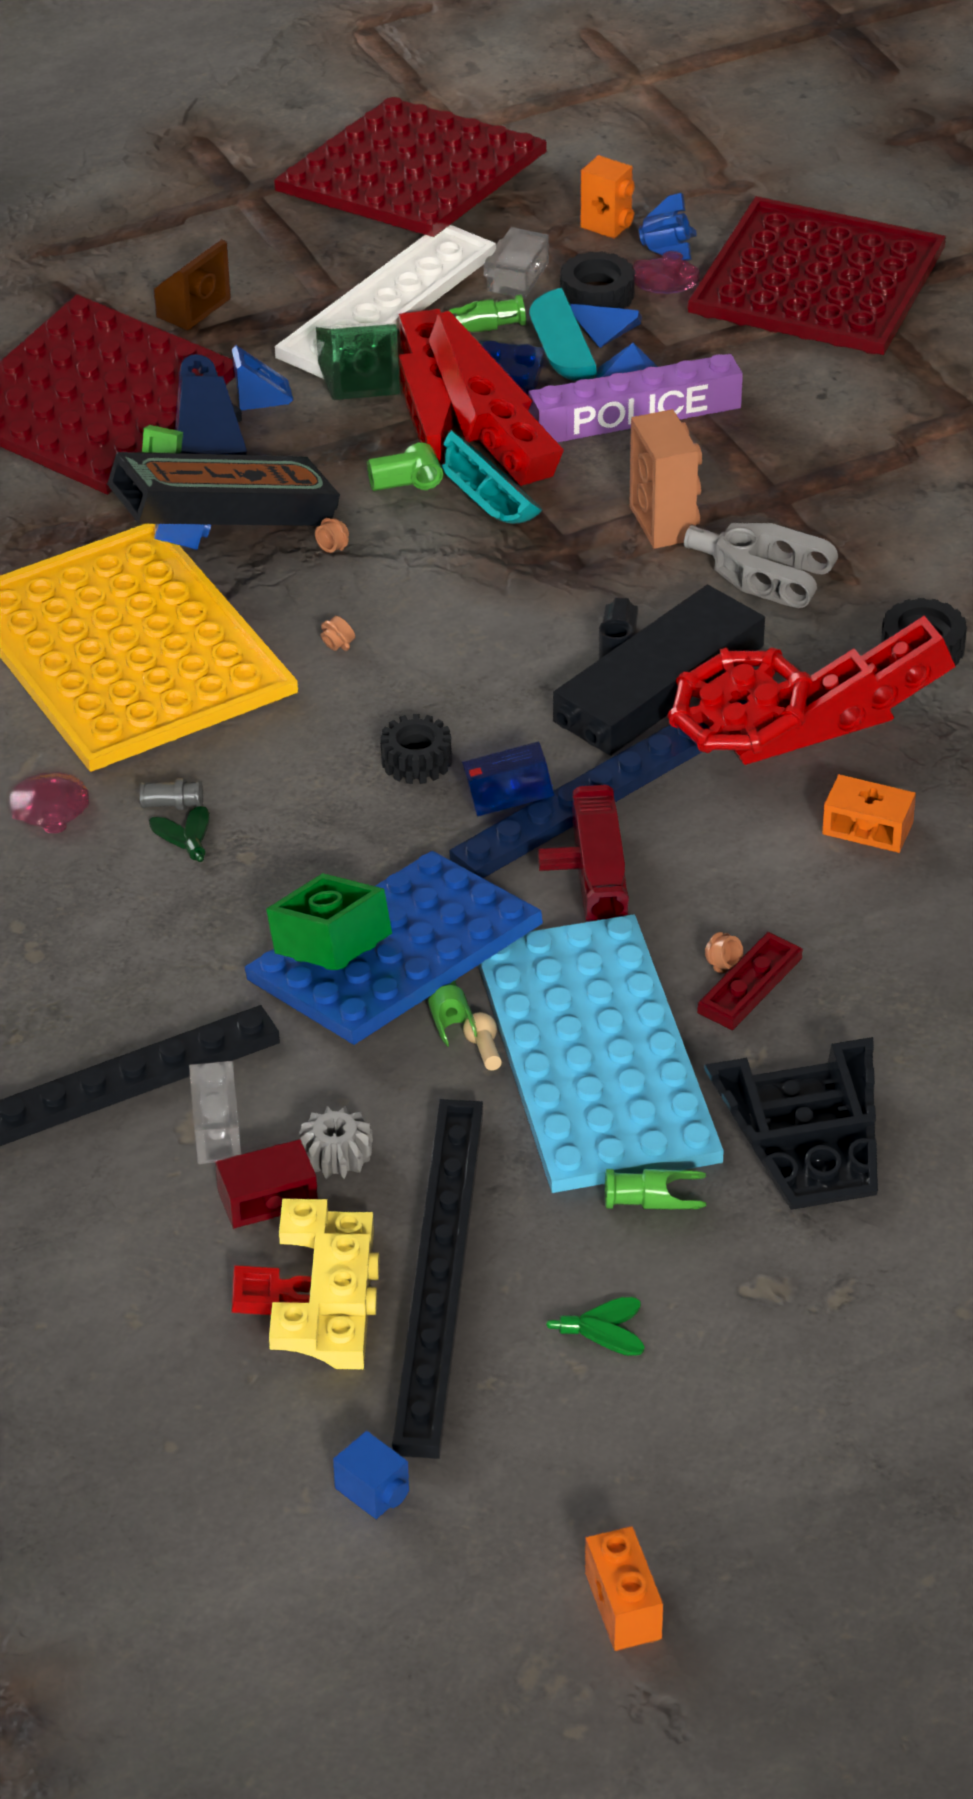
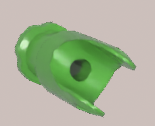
M521 294L516 295L515 299L494 302L493 299L481 300L449 310L452 314H457L455 317L470 332L497 330L498 326L519 323L521 326L526 325V312Z
M456 980L438 988L428 999V1006L438 1033L447 1047H449V1043L445 1034L446 1027L453 1023H465L467 1018L472 1027L474 1037H477L476 1022L463 990L455 983Z
M606 1169L605 1208L613 1209L615 1204L642 1205L643 1209L660 1210L706 1207V1202L679 1200L671 1196L666 1185L679 1179H702L706 1177V1173L688 1170L644 1169L642 1174L615 1173L613 1169Z

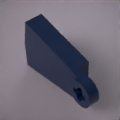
M202 355L186 357L182 361L179 371L175 430L183 432L181 454L246 455L247 449L223 376L217 375L215 365L209 358ZM192 369H199V373L203 376H196Z

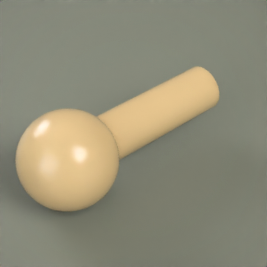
M474 1013L477 1037H474L468 1018L463 1026L464 1036L468 1041L477 1044L485 1067L488 1070H496L502 1063L493 1040L497 1034L496 1022L487 1013Z

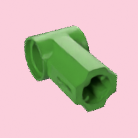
M427 443L413 444L402 454L373 458L367 461V472L372 491L411 484L421 490H429L436 487L443 478V471L435 451Z

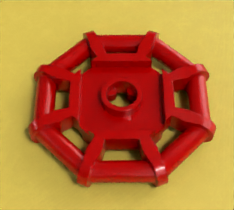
M726 647L719 649L720 653L690 672H682L677 677L676 683L678 688L673 708L668 712L670 725L681 729L697 744L698 750L708 754L712 750H752L753 754L762 752L761 748L790 729H799L806 720L804 710L807 695L813 686V682L808 673L801 672L785 659L780 649L771 647L767 651H728ZM753 666H759L758 670H754ZM724 669V674L720 675L719 677L715 678L709 683L704 682L708 678L712 677L713 675L717 674L718 672ZM778 672L786 681L778 684L772 677ZM691 696L701 699L699 706L689 707ZM790 699V704L786 708L779 706V703L782 704V700ZM747 700V703H746V704H741L740 702H737V701ZM704 722L710 728L703 729L699 723ZM729 731H740V734L730 735Z

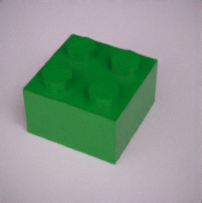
M325 873L320 874L266 908L275 954L293 958L298 962H308L323 966L327 970H339L346 967L351 960L363 952L375 948L378 942L392 934L384 888Z

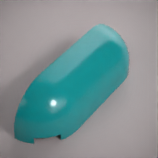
M555 289L538 297L532 303L529 313L552 368L562 377L572 381L595 378L594 375H597L595 361L563 289Z
M452 430L449 432L443 444L447 447L445 464L442 465V468L446 475L489 515L501 522L520 524L530 521L543 511L528 494L487 457Z

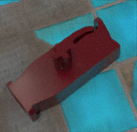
M608 785L578 786L573 790L575 847L538 849L539 871L578 869L585 922L627 916L629 894L626 887L625 860L613 788Z

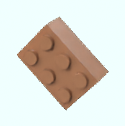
M673 409L631 417L630 508L653 549L684 543L685 534L690 525H698L700 523L697 495L701 494L698 465L702 464V453L698 443H693L686 423L679 420Z

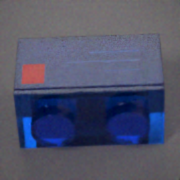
M539 741L462 762L477 817L555 796L546 759Z

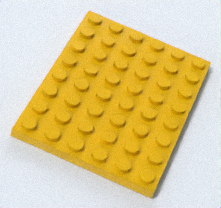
M155 524L137 526L0 576V658L90 772L298 693L297 679L182 547L154 539Z

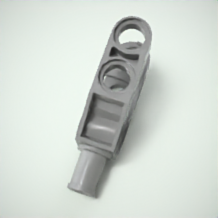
M731 523L726 531L720 534L696 527V525H690L684 538L685 548L713 555L715 560L714 570L740 591L793 608L807 606L817 590L814 578L805 571L821 575L826 574L833 568L838 559V552L829 541L773 523ZM777 541L788 543L793 552L786 553L778 547ZM815 551L823 554L827 559V563L817 562L812 557L811 552ZM755 573L766 574L771 580V584L760 582ZM790 583L801 585L806 595L795 593L791 589Z

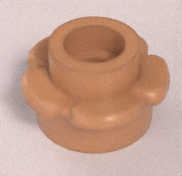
M325 518L322 520L321 525L316 528L315 537L318 545L325 552L332 553L338 549L343 551L344 547L348 545L349 531L346 525L336 518Z
M334 616L330 621L326 620L321 624L323 631L321 638L330 649L334 651L340 647L345 651L350 649L349 644L355 639V633L344 619Z
M717 932L706 945L705 957L709 964L713 965L714 971L725 973L727 969H731L743 957V946L736 936Z

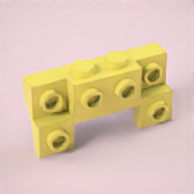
M282 1199L279 1228L280 1244L313 1248L314 1255L310 1302H272L269 1333L270 1350H287L307 1354L326 1362L335 1369L364 1370L368 1315H376L377 1287H370V1280H379V1253H372L374 1235L373 1212H328L327 1199Z

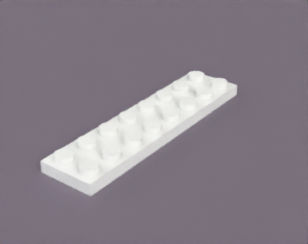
M449 225L435 237L424 235L275 346V358L322 379L331 381L399 329V314L423 311L496 255V243L452 225Z

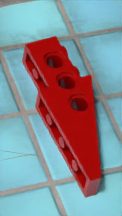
M440 309L399 314L400 345L403 354L399 355L400 386L419 442L429 444L434 449L439 463H442L446 450L443 444L453 428L456 413L429 342L438 313L441 312Z
M450 311L438 313L429 342L467 443L479 440L520 486L553 477L564 449L528 411L532 400Z
M923 616L862 656L853 648L811 675L813 686L807 695L804 710L806 720L799 729H790L761 748L762 752L753 754L752 750L733 751L742 763L747 765L893 720L894 716L890 710L891 708L956 667L944 638L929 620ZM790 699L782 700V704L779 703V706L786 708L790 704ZM729 731L730 735L740 734V731Z

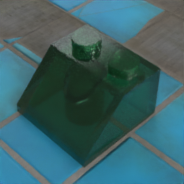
M373 322L316 327L318 364L332 400L400 395L397 324Z

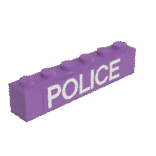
M718 354L699 360L681 361L677 364L648 367L639 371L615 373L606 377L590 380L582 379L574 383L557 386L550 385L541 389L530 390L529 398L532 400L529 412L556 442L631 429V417L670 409L675 411L680 420L741 408L743 373L731 354Z

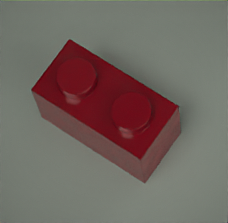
M301 1139L215 1161L218 1193L233 1229L280 1217L282 1199H318L316 1174Z

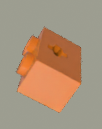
M598 155L581 170V228L615 239L621 232L630 227L634 218V210L632 209V194L635 188V183L632 180L633 166Z
M838 774L824 804L822 834L900 853L913 824L916 793Z
M633 1526L585 1537V1574L614 1651L661 1640L663 1602Z

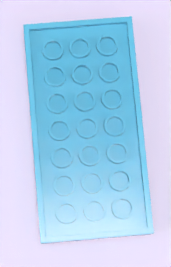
M635 914L530 931L478 965L552 1193L605 1184L606 1169H613L615 1173L642 1174L644 1169L685 1170L723 1163L724 1150Z

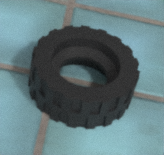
M600 251L578 254L566 260V263L562 265L560 288L563 289L569 305L578 304L625 309L634 300L635 270H633V265L627 262V259L621 258L614 253L609 254ZM589 282H605V283H609V284H607V285H601V286H594V285H588V284H585V283H589Z
M917 598L915 600H904L900 604L893 605L891 610H887L882 622L881 643L925 616L944 638L955 666L959 663L960 658H963L967 631L965 617L961 616V612L958 609H954L952 605L939 602L936 599Z

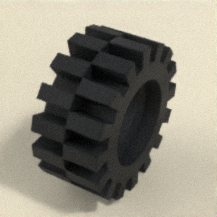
M413 714V719L408 720L407 716L404 715L399 717L400 723L393 719L389 722V728H383L380 738L381 764L389 776L394 774V779L399 782L405 777L408 784H413L414 779H419L420 784L427 783V777L435 781L439 779V773L445 775L448 772V767H451L452 744L450 729L448 726H443V721L438 719L433 723V716L426 715L423 720L420 719V714ZM411 748H423L420 750H410Z

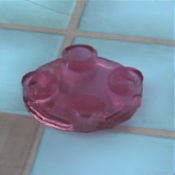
M669 251L663 254V258L638 260L633 264L635 284L646 291L664 294L683 292L694 287L699 282V268L683 260V255L680 252Z
M60 772L40 773L28 777L16 785L10 795L11 815L16 820H22L27 824L43 827L48 833H59L66 829L67 822L79 816L88 807L90 802L89 792L84 783L72 775Z

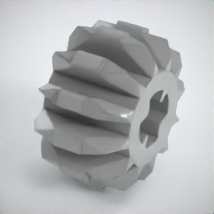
M327 1106L324 1114L311 1112L308 1122L301 1124L299 1139L302 1141L314 1172L322 1171L325 1179L329 1178L332 1174H339L345 1179L349 1170L361 1173L363 1163L370 1161L373 1142L372 1130L370 1129V1124L364 1122L361 1112L349 1114L346 1106L340 1111H332Z

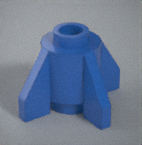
M682 193L668 196L644 218L643 225L639 226V236L643 246L647 245L650 251L677 262L692 260L690 243L683 242L697 236L696 229L690 227L687 215L685 213L678 214V212L685 211Z

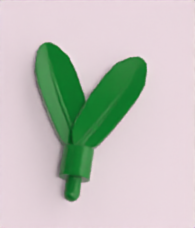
M620 1297L597 1306L580 1317L560 1315L559 1320H548L546 1323L549 1329H559L560 1334H579L580 1332V1334L591 1341L623 1355H641L645 1348L643 1342L635 1334L616 1326L628 1321L637 1314L641 1306V1302L637 1298Z

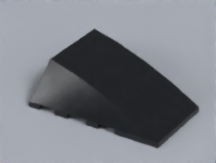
M873 1037L831 1044L828 1063L756 1075H752L747 1058L710 1063L704 1066L705 1072L790 1210L875 1196L878 1193Z

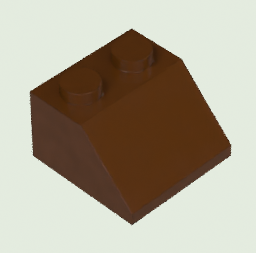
M221 239L154 288L157 318L189 330L231 299L227 241Z

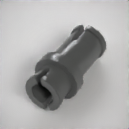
M177 778L175 783L142 782L140 784V804L142 808L176 806L177 810H186L187 806L199 807L203 805V785L201 781L187 782L185 778Z

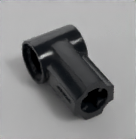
M615 597L613 602L605 606L603 623L599 626V659L635 635L638 607L633 605L629 598Z

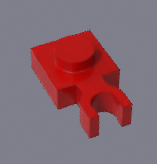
M234 1265L231 1313L271 1315L272 1302L309 1303L310 1295H301L296 1292L310 1293L311 1276H294L290 1279H279L280 1268Z

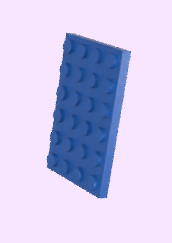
M430 851L376 885V887L385 889L392 934L378 942L375 948L365 951L351 960L346 967L339 970H327L323 966L308 962H298L293 958L275 954L274 949L246 965L245 971L248 981L355 1045L433 995L438 988L450 984L543 924L542 913L537 907L438 853Z

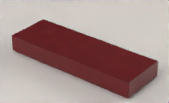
M767 932L698 1002L697 1013L733 1031L802 959L803 948Z

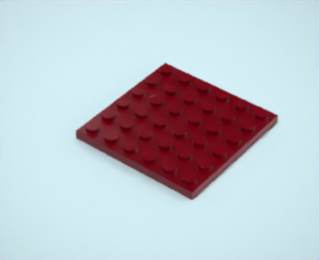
M389 97L274 179L275 191L435 237L546 153L547 144L545 139L534 137L530 133H519L508 130L504 126H494L480 122L475 118L457 116L450 111H439L428 108L424 104H413L402 101L398 97Z
M755 196L688 300V313L701 315L704 318L729 321L736 325L761 328L772 333L779 332L798 336L804 340L811 339L830 343L836 347L862 350L868 354L884 355L943 252L946 236Z
M76 294L0 361V447L108 495L112 490L107 483L117 452L142 453L144 428L148 425L175 430L179 371L182 361L190 355H202L209 358L215 365L217 375L223 376L227 385L235 378L233 359ZM192 369L196 376H203L199 373V369Z

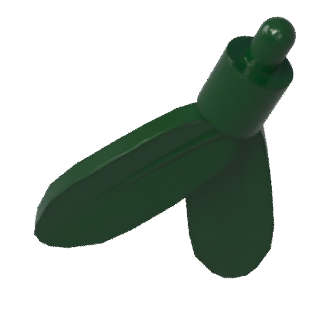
M199 806L190 811L185 829L167 818L152 817L149 819L150 828L156 835L180 848L186 849L192 860H197L198 862L204 860L205 849L201 842L206 834L210 820V813L206 807Z

